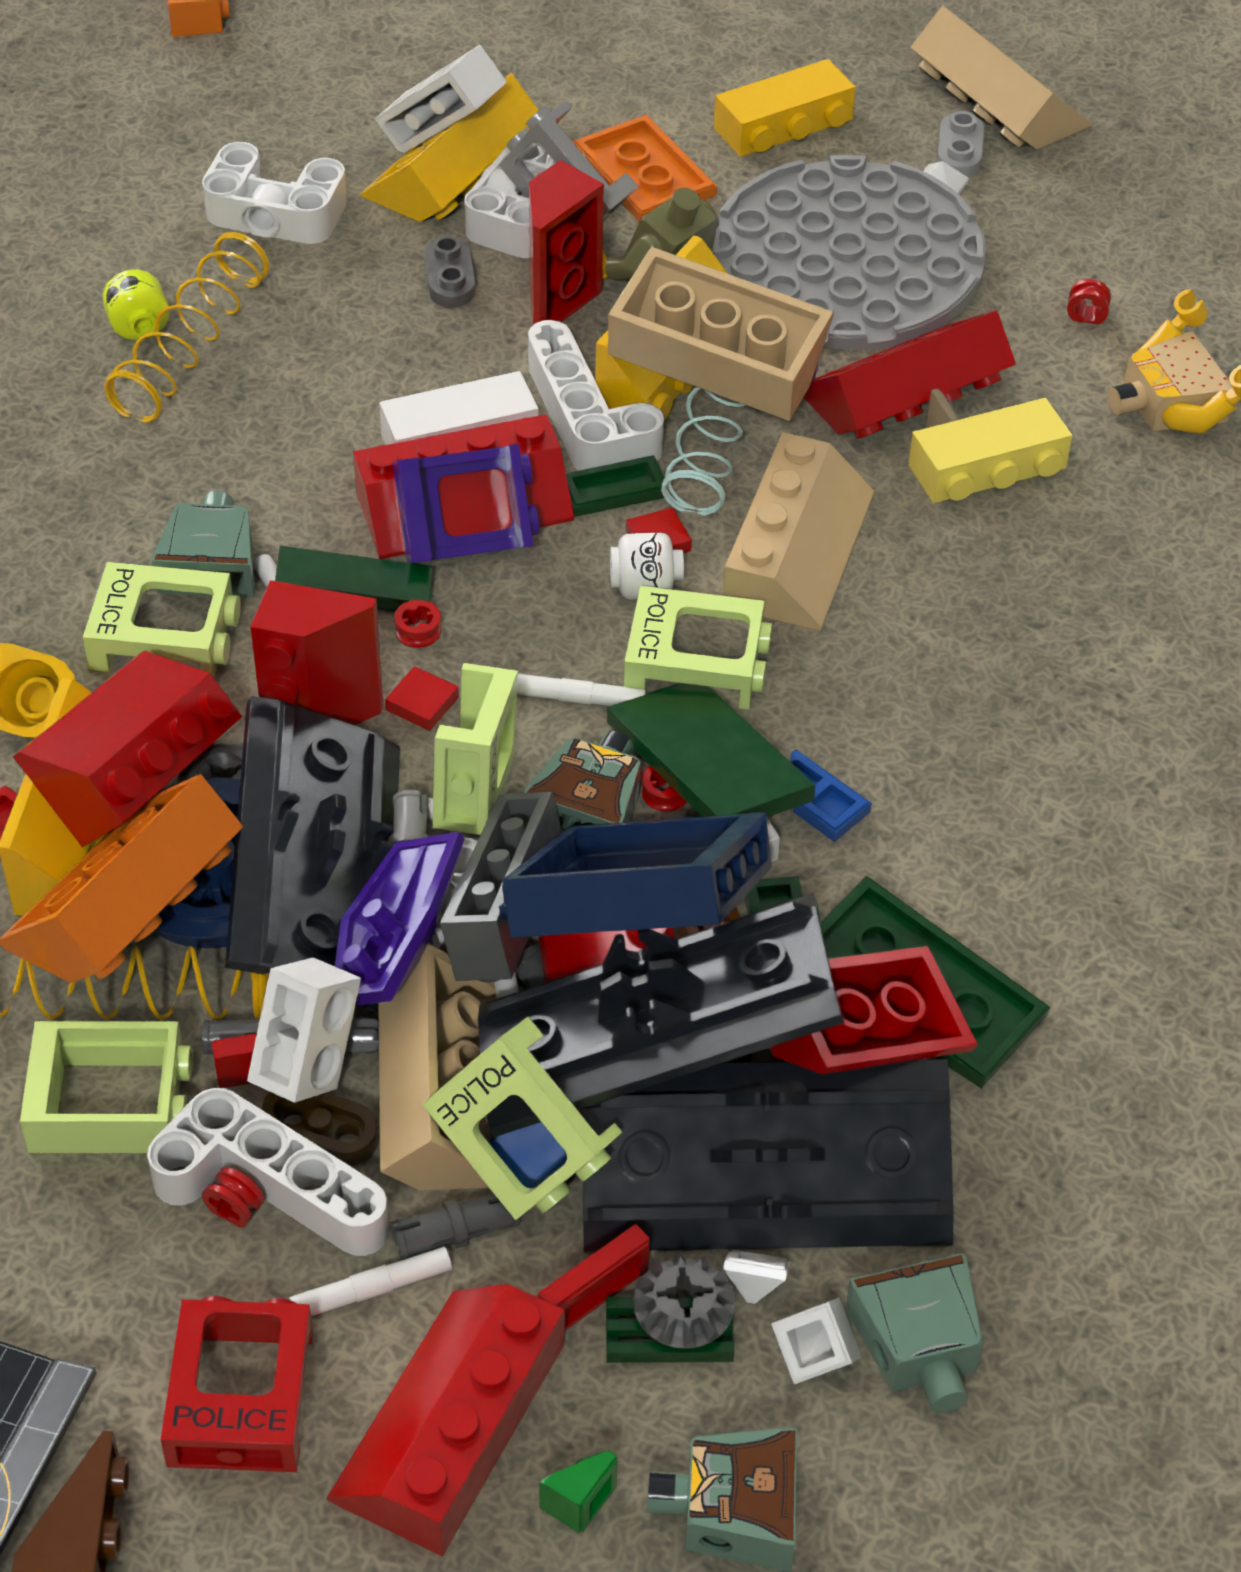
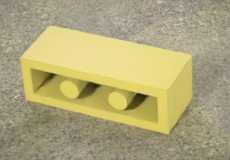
M1046 398L914 431L912 432L908 465L933 503L948 499L959 501L974 492L993 487L1004 489L1019 480L1038 475L1049 477L1061 469H1065L1067 467L1072 434Z

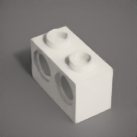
M315 958L270 968L247 1081L294 1103L337 1089L361 977Z

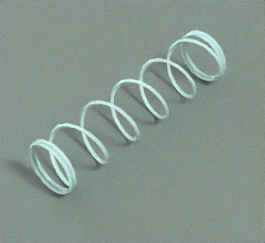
M696 387L688 395L686 410L690 421L682 425L676 436L675 443L680 456L674 459L667 467L661 492L664 499L679 511L693 512L684 508L697 509L702 512L696 513L709 515L718 512L723 507L726 495L723 487L713 477H726L733 472V466L724 457L711 452L684 454L680 444L681 435L689 425L694 424L706 436L719 441L731 442L740 439L743 435V430L731 419L721 416L707 415L693 418L690 408L691 401L697 391L701 389ZM704 390L713 399L725 405L734 407L746 406L742 403L725 401L715 396L712 392ZM712 419L728 422L737 428L738 435L734 438L719 437L704 430L696 421ZM695 455L714 457L725 462L728 466V471L720 474L707 472L696 467L686 457ZM682 459L694 469L678 470L671 473L675 464ZM677 478L701 480L711 485L717 491L719 501L714 506L708 508H696L677 496L671 486V481Z

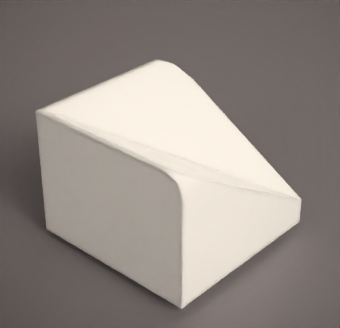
M839 1297L771 1324L794 1384L852 1364L861 1358L856 1339Z

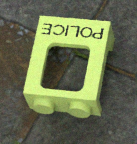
M107 562L83 635L88 669L109 672L114 655L135 657L145 650L171 660L200 663L201 670L209 672L215 677L218 664L226 665L229 659L230 635L227 633L228 626L237 627L240 618V596L232 594L230 573ZM149 589H162L210 594L213 598L203 629L197 632L135 626L133 623L142 594Z
M640 586L624 663V687L646 689L648 679L740 690L739 708L749 709L752 692L762 693L764 686L766 661L758 660V654H769L772 623L763 622L764 601ZM683 614L745 621L750 627L744 656L739 659H729L675 651L672 648L678 617Z
M468 663L463 664L460 728L439 725L435 735L433 828L481 835L499 794L503 792L514 757L518 671Z
M526 1017L496 1040L422 1104L515 1220L534 1205L537 1206L542 1214L549 1210L571 1191L564 1181L574 1173L583 1182L611 1159L604 1148L622 1133L614 1123L598 1136L538 1063L528 1048L544 1035L529 1017ZM510 1095H517L527 1103L567 1155V1161L532 1189L521 1184L479 1130L480 1120Z

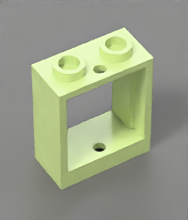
M35 1021L20 1116V1124L28 1153H148V1148L153 1139L188 1104L187 1096L180 1095L181 1081H191L193 1050L191 1045H182L179 1022ZM64 1066H162L157 1114H58Z

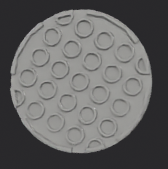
M829 155V161L805 164L802 159L781 165L755 177L739 188L720 210L719 226L716 229L713 249L711 251L729 275L833 311V319L823 347L836 349H877L896 346L943 327L957 317L969 305L981 284L985 267L986 243L985 236L976 222V214L955 190L932 175L893 161L891 166L866 162V156Z

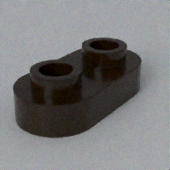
M269 1092L262 1103V1110L349 1166L366 1161L377 1148L378 1131L376 1118L367 1107L327 1092L295 1103ZM290 1115H299L304 1118L295 1125L283 1122ZM344 1134H353L358 1137L357 1140L352 1142L338 1141V1138Z

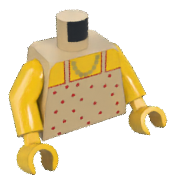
M1187 289L1177 295L1174 307L1178 315L1172 322L1167 319L1148 341L1128 359L1124 384L1109 388L1108 401L1115 415L1139 410L1153 431L1172 429L1203 434L1216 424L1227 422L1229 414L1237 409L1236 403L1241 401V365L1231 372L1228 380L1194 332H1182L1186 326L1197 327L1207 319V308L1203 300H1200L1194 306L1196 296L1192 290Z

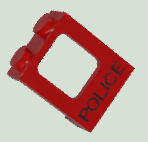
M208 1296L201 1300L182 1299L160 1438L166 1467L297 1472L300 1452L298 1426L308 1344L313 1342L310 1304H297L294 1301L283 1298L270 1299L266 1302H238L222 1296ZM203 1341L279 1343L272 1390L265 1395L213 1394L199 1391L197 1389Z

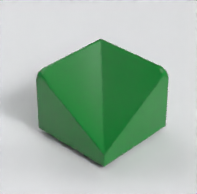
M609 1450L581 1458L574 1465L545 1477L539 1483V1508L576 1532H584L617 1487V1455Z

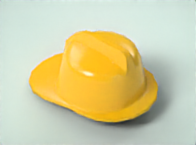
M0 643V730L21 737L36 738L40 735L61 677L76 680L74 673L68 665L52 655L10 643Z

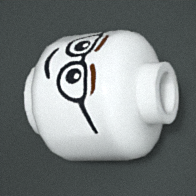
M665 533L623 535L618 542V547H610L611 588L619 587L621 595L629 600L638 599L640 586L673 590L674 581H683L684 579L683 550H673L671 539Z

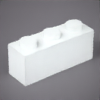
M478 45L407 90L381 112L375 120L396 149L405 153L478 109L507 81L481 45Z
M520 371L379 402L381 435L386 445L538 416V407Z

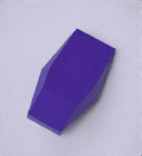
M460 832L395 842L341 918L335 967L361 977L355 1006L392 1001L418 964L437 927L465 839Z

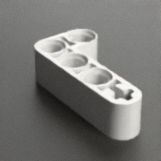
M554 320L535 323L528 332L529 372L577 471L652 455L658 461L663 453L664 416L660 409L646 403H636L609 409L570 329L565 324Z
M211 1088L195 1096L153 1139L148 1148L147 1157L155 1193L163 1202L168 1204L186 1205L196 1201L202 1196L201 1194L209 1184L215 1182V1176L220 1169L229 1167L242 1172L253 1180L261 1189L266 1201L344 1252L354 1256H366L382 1248L389 1237L387 1198L384 1190L376 1182L238 1094L225 1088ZM216 1126H225L219 1129H211ZM265 1155L273 1156L268 1159H257L258 1157ZM177 1167H186L179 1171H170ZM309 1186H321L315 1190H304V1188Z

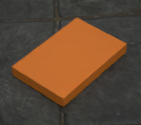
M648 115L572 141L609 186L625 173H628L638 185V188L622 203L638 222H640L644 215L672 198L674 192L680 188H688L695 191L702 200L717 195V185Z

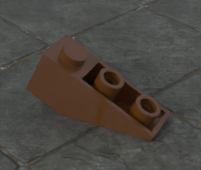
M102 1431L14 1554L12 1572H105L107 1560H117L119 1558L122 1536L120 1518H112L115 1497H126L128 1492L129 1459L127 1456H119L113 1431Z

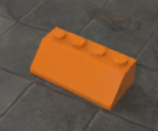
M202 774L165 789L154 795L123 824L106 834L0 937V945L6 951L69 983L92 975L98 980L103 979L124 962L126 956L122 950L132 940L138 942L144 939L161 924L162 919L158 913L167 904L170 906L177 904L197 887L198 884L193 878L203 868L204 870H209L228 856L232 851L228 842L243 828V825Z

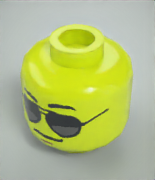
M139 269L125 270L115 275L107 282L103 291V306L109 323L114 332L124 339L137 340L146 333L154 332V321L158 313L166 306H169L158 279L151 273ZM169 311L162 315L158 332L166 326L169 319Z

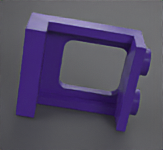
M519 444L392 462L407 563L533 546L532 536L539 534V521L535 505L527 504L525 485L532 483V472L528 454L520 455ZM492 469L503 471L507 481L512 516L511 525L503 530L460 536L448 535L443 528L438 493L439 479L448 475Z

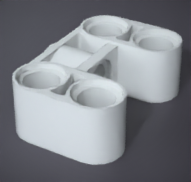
M233 142L223 146L202 181L206 218L212 225L248 232L252 235L266 238L274 237L306 244L323 242L331 236L347 205L345 168L338 160L319 158L309 162L303 169L297 182L291 181L288 184L261 178L258 149L253 144L247 142Z
M540 144L521 159L522 163L534 177L555 164V161ZM506 146L492 165L485 169L479 181L464 198L465 232L467 238L476 244L516 257L530 258L529 198H526L499 167V164L511 152Z

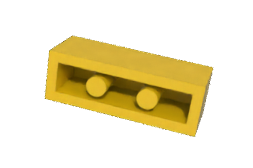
M829 59L715 95L714 129L740 157L753 152H764L772 146L793 139L800 140L811 133L829 127H839L847 121L853 120L856 87Z

